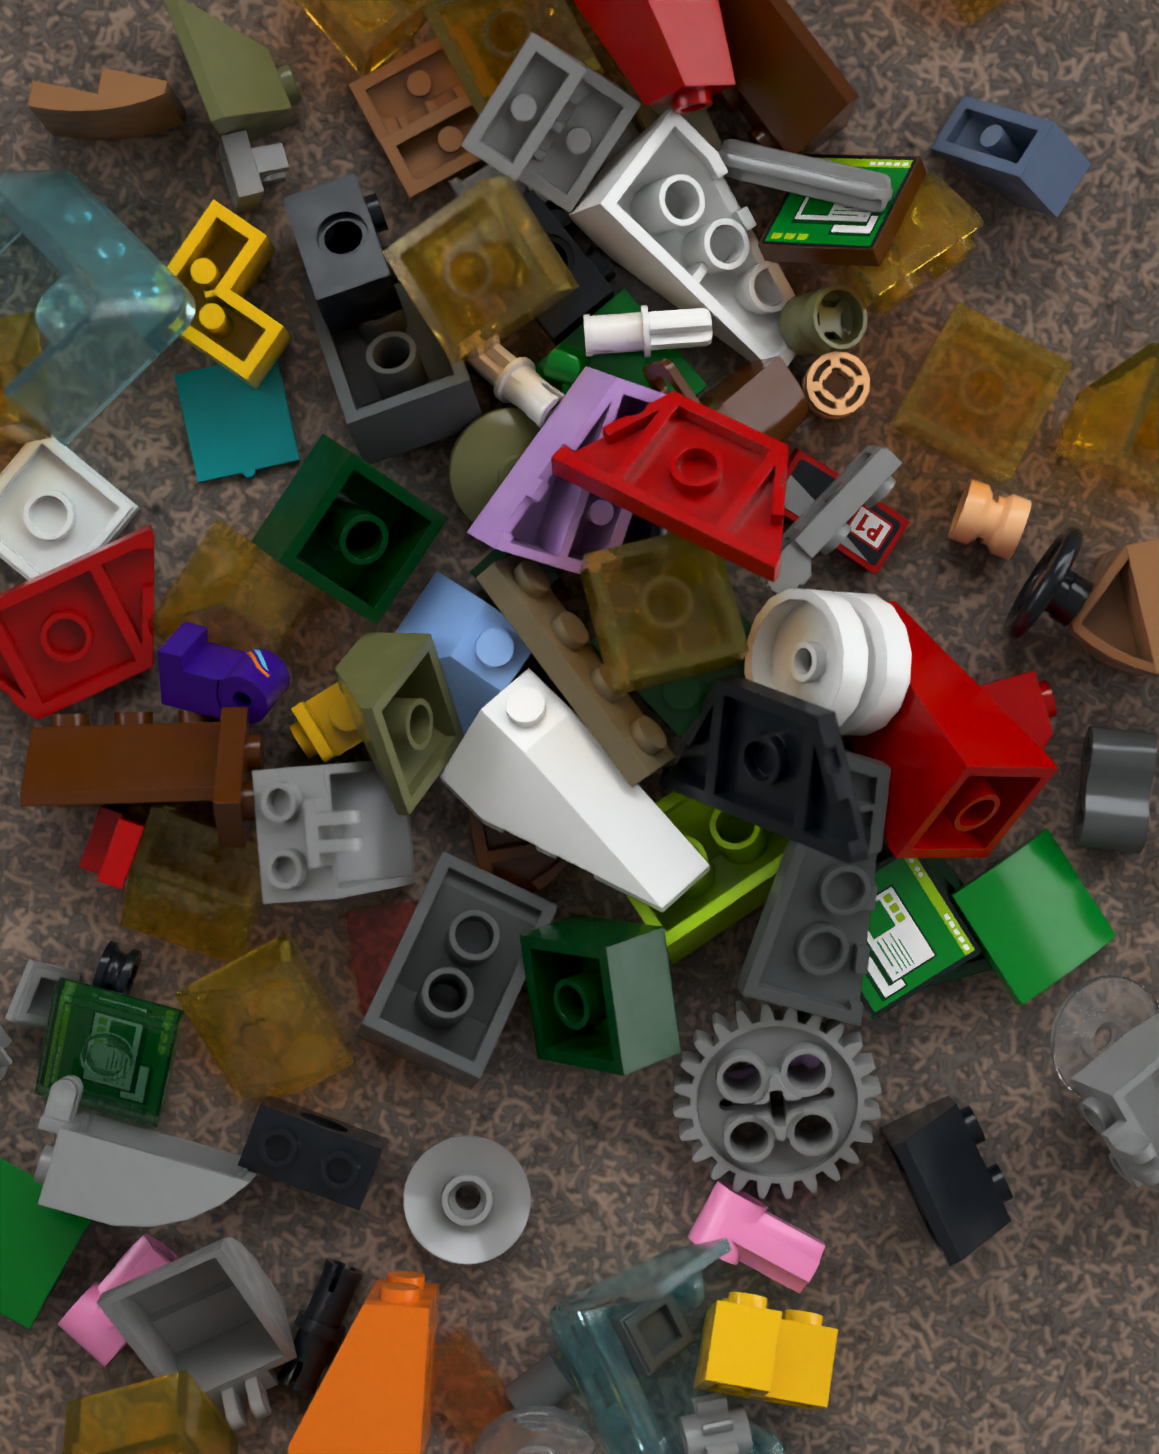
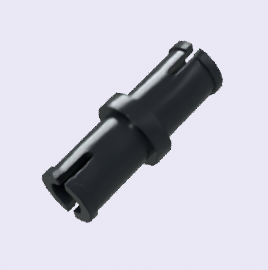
M326 1258L325 1267L307 1310H300L294 1322L299 1327L293 1341L297 1358L284 1363L282 1370L279 1371L276 1378L286 1386L294 1382V1390L307 1394L315 1393L316 1384L333 1343L341 1342L346 1328L341 1324L358 1282L364 1274L355 1267H350V1270L345 1268V1263L331 1258Z

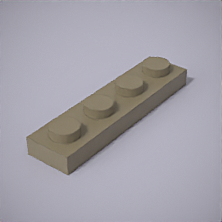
M513 554L494 562L476 577L631 788L675 758L667 746V740L661 727L653 719L642 713L628 694V687L623 676L616 668L605 663L590 643L585 625L576 615L564 608L550 589V581L547 574L536 562Z

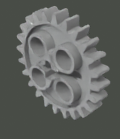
M741 1000L735 1001L736 1020L729 1022L717 1012L712 1014L715 1034L712 1036L697 1029L693 1032V1042L700 1053L681 1051L680 1067L687 1073L677 1074L673 1077V1091L683 1095L673 1100L674 1117L685 1119L679 1124V1137L681 1141L696 1140L691 1147L692 1160L696 1163L712 1157L710 1177L713 1180L720 1178L729 1170L733 1172L732 1181L733 1191L739 1192L749 1179L756 1181L758 1196L762 1199L766 1197L771 1183H780L785 1198L791 1199L794 1182L802 1180L805 1186L812 1193L817 1192L816 1174L823 1171L836 1182L840 1180L837 1160L841 1158L847 1162L858 1164L860 1161L859 1153L853 1141L872 1143L874 1139L872 1129L865 1121L877 1120L881 1116L878 1102L870 1099L881 1094L879 1078L868 1075L876 1069L872 1053L858 1054L863 1047L861 1034L856 1031L841 1037L845 1028V1024L842 1021L829 1019L823 1023L821 1022L822 1016L808 1012L804 1014L798 1013L796 1009L785 1006L782 1007V1010H773L770 1002L762 1000L759 1002V1012L750 1013ZM804 1054L813 1055L821 1060L815 1069L808 1072H798L789 1066L793 1059ZM737 1062H748L757 1068L753 1075L745 1079H734L725 1073L730 1065ZM827 1087L833 1089V1092L829 1095L821 1093ZM782 1091L783 1102L771 1103L770 1092ZM727 1099L732 1103L728 1106H722L720 1101ZM809 1115H819L827 1119L826 1124L815 1131H804L796 1126L798 1121ZM745 1122H755L764 1128L760 1134L750 1139L741 1138L733 1133L734 1128Z

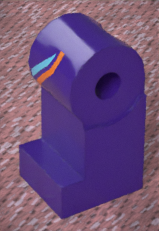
M185 621L158 650L161 702L164 705L221 719L222 707H248L250 724L262 721L290 685L289 670L284 662L274 653L257 648L244 652L208 642L207 627Z

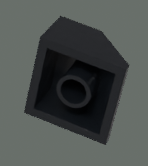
M946 1096L880 1127L932 1241L949 1266L965 1259L1011 1222L1003 1203L1013 1199L1012 1193L998 1165L993 1164L986 1167L976 1145L986 1141V1138L970 1106L959 1110L957 1104L949 1096Z

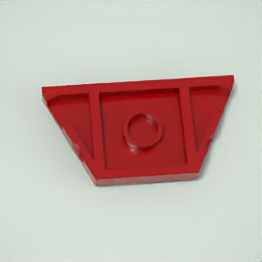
M673 391L647 404L641 413L633 416H624L602 427L603 438L575 452H572L566 445L556 450L552 455V474L773 583L779 577L789 445Z
M151 524L0 593V689L11 697L12 703L37 721L153 667L155 532Z

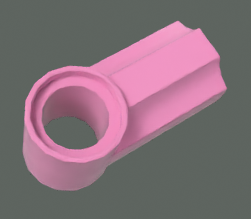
M718 1180L687 1236L689 1240L723 1261L737 1265L740 1261L800 1294L803 1288L811 1281L820 1264L822 1253L826 1247L825 1243L767 1211L768 1207L743 1190L735 1192L733 1191L732 1184Z
M145 1233L115 1264L116 1266L101 1283L96 1281L60 1320L58 1326L101 1365L106 1367L128 1343L97 1304L101 1294L179 1259L178 1256L163 1242Z

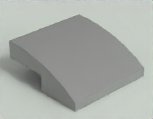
M531 32L461 143V146L515 182L520 180L571 213L642 103L641 100L597 71Z

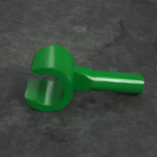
M560 343L557 348L551 350L548 356L544 376L563 383L560 392L566 394L585 366L589 367L590 360L582 350L565 343Z

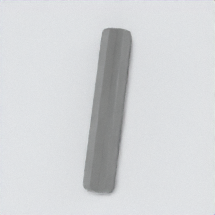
M735 139L725 140L720 151H717L728 170V173L723 175L726 178L874 213L884 211L887 202L891 200L893 195L891 179L884 173Z

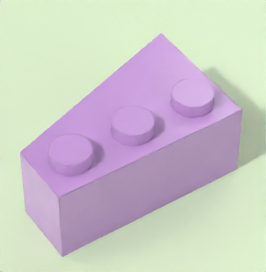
M585 366L466 533L494 549L609 583L633 513L552 474L551 457L556 450L566 445L572 452H575L603 438L602 427L624 416H633L641 413L647 404L667 394Z

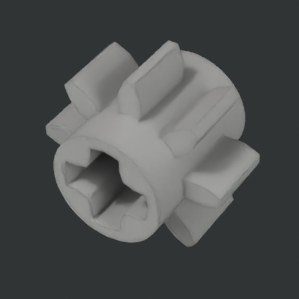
M721 1392L691 1398L694 1414L678 1418L684 1454H750L753 1452L750 1425L743 1404L728 1407L726 1396H722Z

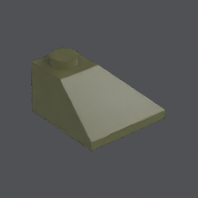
M163 0L210 121L220 138L222 135L246 130L249 142L299 123L292 104L303 99L289 64L277 68L268 48L187 1Z
M364 632L336 666L340 690L345 695L353 721L397 814L409 816L453 756L464 737V733L431 634Z

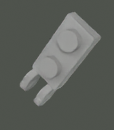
M867 445L782 535L779 577L773 583L758 575L756 581L761 583V587H766L767 591H773L777 595L788 588L798 589L800 584L804 585L812 576L811 558L819 551L823 555L833 551L849 534L851 527L846 522L863 504L867 508H871L889 493L896 483V480L891 475L902 462L887 447Z

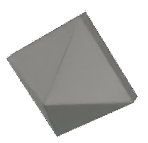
M29 959L20 977L5 1019L13 1023L52 1031L61 982L63 980H70L78 983L82 973L74 969Z

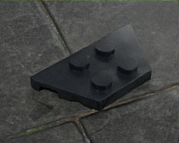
M734 674L716 678L703 700V709L700 716L691 721L682 737L687 747L676 765L664 768L660 775L659 785L848 864L868 859L869 847L835 711Z

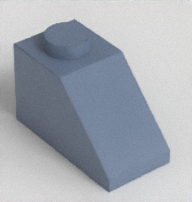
M963 95L930 147L936 155L1012 203L1056 218L1091 165L1055 122Z

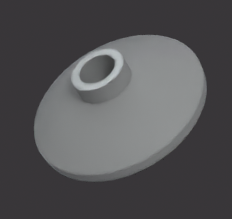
M464 1135L451 1137L427 1149L411 1168L403 1193L405 1218L416 1240L434 1256L456 1264L483 1263L506 1252L514 1245L524 1231L531 1209L529 1181L517 1158L499 1143L479 1136ZM464 1185L476 1187L481 1196L478 1204L473 1207L461 1205L456 1198V1192L460 1187Z

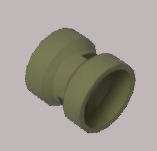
M835 285L791 298L786 302L781 311L779 327L781 337L790 350L797 355L811 357L825 354L829 351L833 352L851 348L861 341L866 331L868 317L865 304L859 294L850 287Z

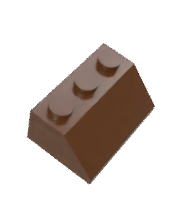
M719 0L736 85L715 94V96L728 112L732 113L739 109L753 128L747 133L751 143L806 155L811 154L844 129L848 124L859 96L786 0Z
M180 710L178 711V723L153 724V712L114 713V725L90 726L89 714L50 715L51 727L31 729L20 790V807L213 801L220 722H217L215 717Z

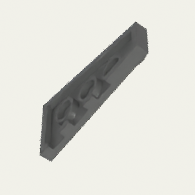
M845 750L869 847L868 859L848 864L789 839L736 987L743 996L861 1026L864 1004L860 1001L863 974L868 972L870 947L867 945L870 911H875L877 884L874 882L877 853L882 851L891 768L884 761Z

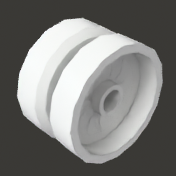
M788 588L771 597L755 617L746 642L744 673L745 678L835 711L841 735L866 736L885 727L901 708L910 684L912 652L906 626L894 607L877 595Z

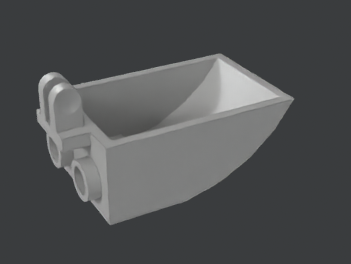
M373 761L252 771L263 904L332 900L415 884L410 815L397 814Z
M1158 1012L1125 1033L1071 1078L1083 1099L1079 1104L1080 1111L1087 1122L1096 1131L1101 1133L1111 1151L1109 1159L1116 1171L1130 1185L1136 1188L1144 1184L1159 1191Z
M75 1075L64 1076L52 1085L44 1114L40 1117L37 1128L58 1134L54 1146L45 1145L37 1164L34 1183L43 1185L38 1204L112 1226L156 1227L189 1220L222 1205L248 1185L257 1174V1172L238 1166L241 1157L239 1154L85 1110L77 1114L83 1093V1083Z
M232 1237L223 1238L105 1291L97 1302L179 1410L210 1398L219 1411L225 1409L227 1420L233 1431L248 1425L243 1400L247 1398L251 1410L258 1421L271 1415L266 1390L278 1385L276 1375L272 1369L297 1358L281 1295L254 1256L241 1242Z

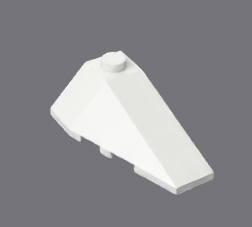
M673 108L668 109L600 171L568 215L612 260L678 309H708L712 318L713 334L747 360L754 362L781 356L788 367L796 353L787 347L781 337L779 322L781 311L786 302L796 295L779 264L764 260L758 247L759 241L752 229L757 226V223L747 206L743 208L739 206L723 176L728 173V170L719 153L680 114H675Z
M529 668L480 709L440 775L441 781L483 824L501 833L505 830L535 845L537 851L553 859H556L558 856L592 873L594 879L662 913L710 871V865L644 790L638 784L631 788L574 711Z

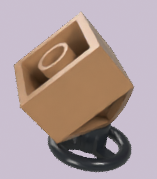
M1077 527L1066 528L1047 549L1019 592L1004 623L1005 635L1010 639L1022 637L1045 610L1049 613L1048 617L1064 627L1068 626L1069 633L1097 660L1111 669L1128 677L1159 674V538L1125 545L1101 554L1087 580L1071 570L1083 544V533Z

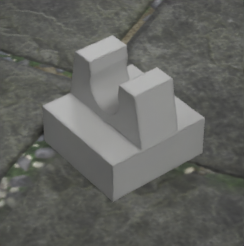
M246 130L222 135L220 138L218 156L235 214L260 207L264 194L263 186L286 179L285 171H288L289 165L283 144L276 143L251 148Z

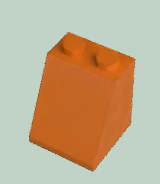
M391 1271L387 1273V1280L376 1279L288 1445V1454H424L431 1430L440 1283H425V1274L414 1271Z

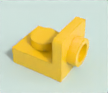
M338 682L308 701H302L291 708L298 721L289 727L308 758L319 754L324 763H330L363 742Z

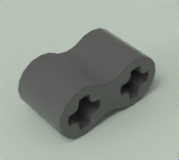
M1097 726L1088 727L1083 743L1080 787L1073 824L1075 846L1137 854L1142 852L1149 826L1150 792L1157 759V739L1154 733Z

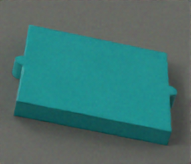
M278 360L257 390L221 365L174 375L198 483L240 474L251 479L255 477L258 470L301 461Z

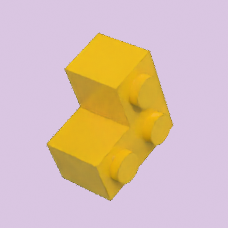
M213 199L140 307L152 319L256 390L292 339L283 325L243 299L276 249L267 235Z
M729 1292L728 1298H723L722 1301L717 1300L705 1312L693 1389L713 1393L721 1392L724 1395L813 1411H821L828 1407L838 1329L822 1326V1315L787 1309L785 1310L784 1319H781L782 1311L766 1309L768 1300L766 1297L742 1292Z

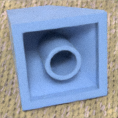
M438 571L435 572L395 631V633L431 634L464 736L480 709L518 678L533 656L500 611Z

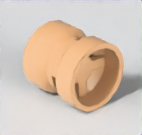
M833 351L822 355L807 369L802 379L801 389L806 397L809 410L813 414L823 419L838 420L849 416L865 402L870 391V377L866 366L858 357L848 352Z
M970 479L955 511L948 538L967 545L979 537L981 538L980 543L987 546L990 554L1010 560L1023 534L1032 502L1015 494L1006 498L997 496L996 500H994L990 485Z

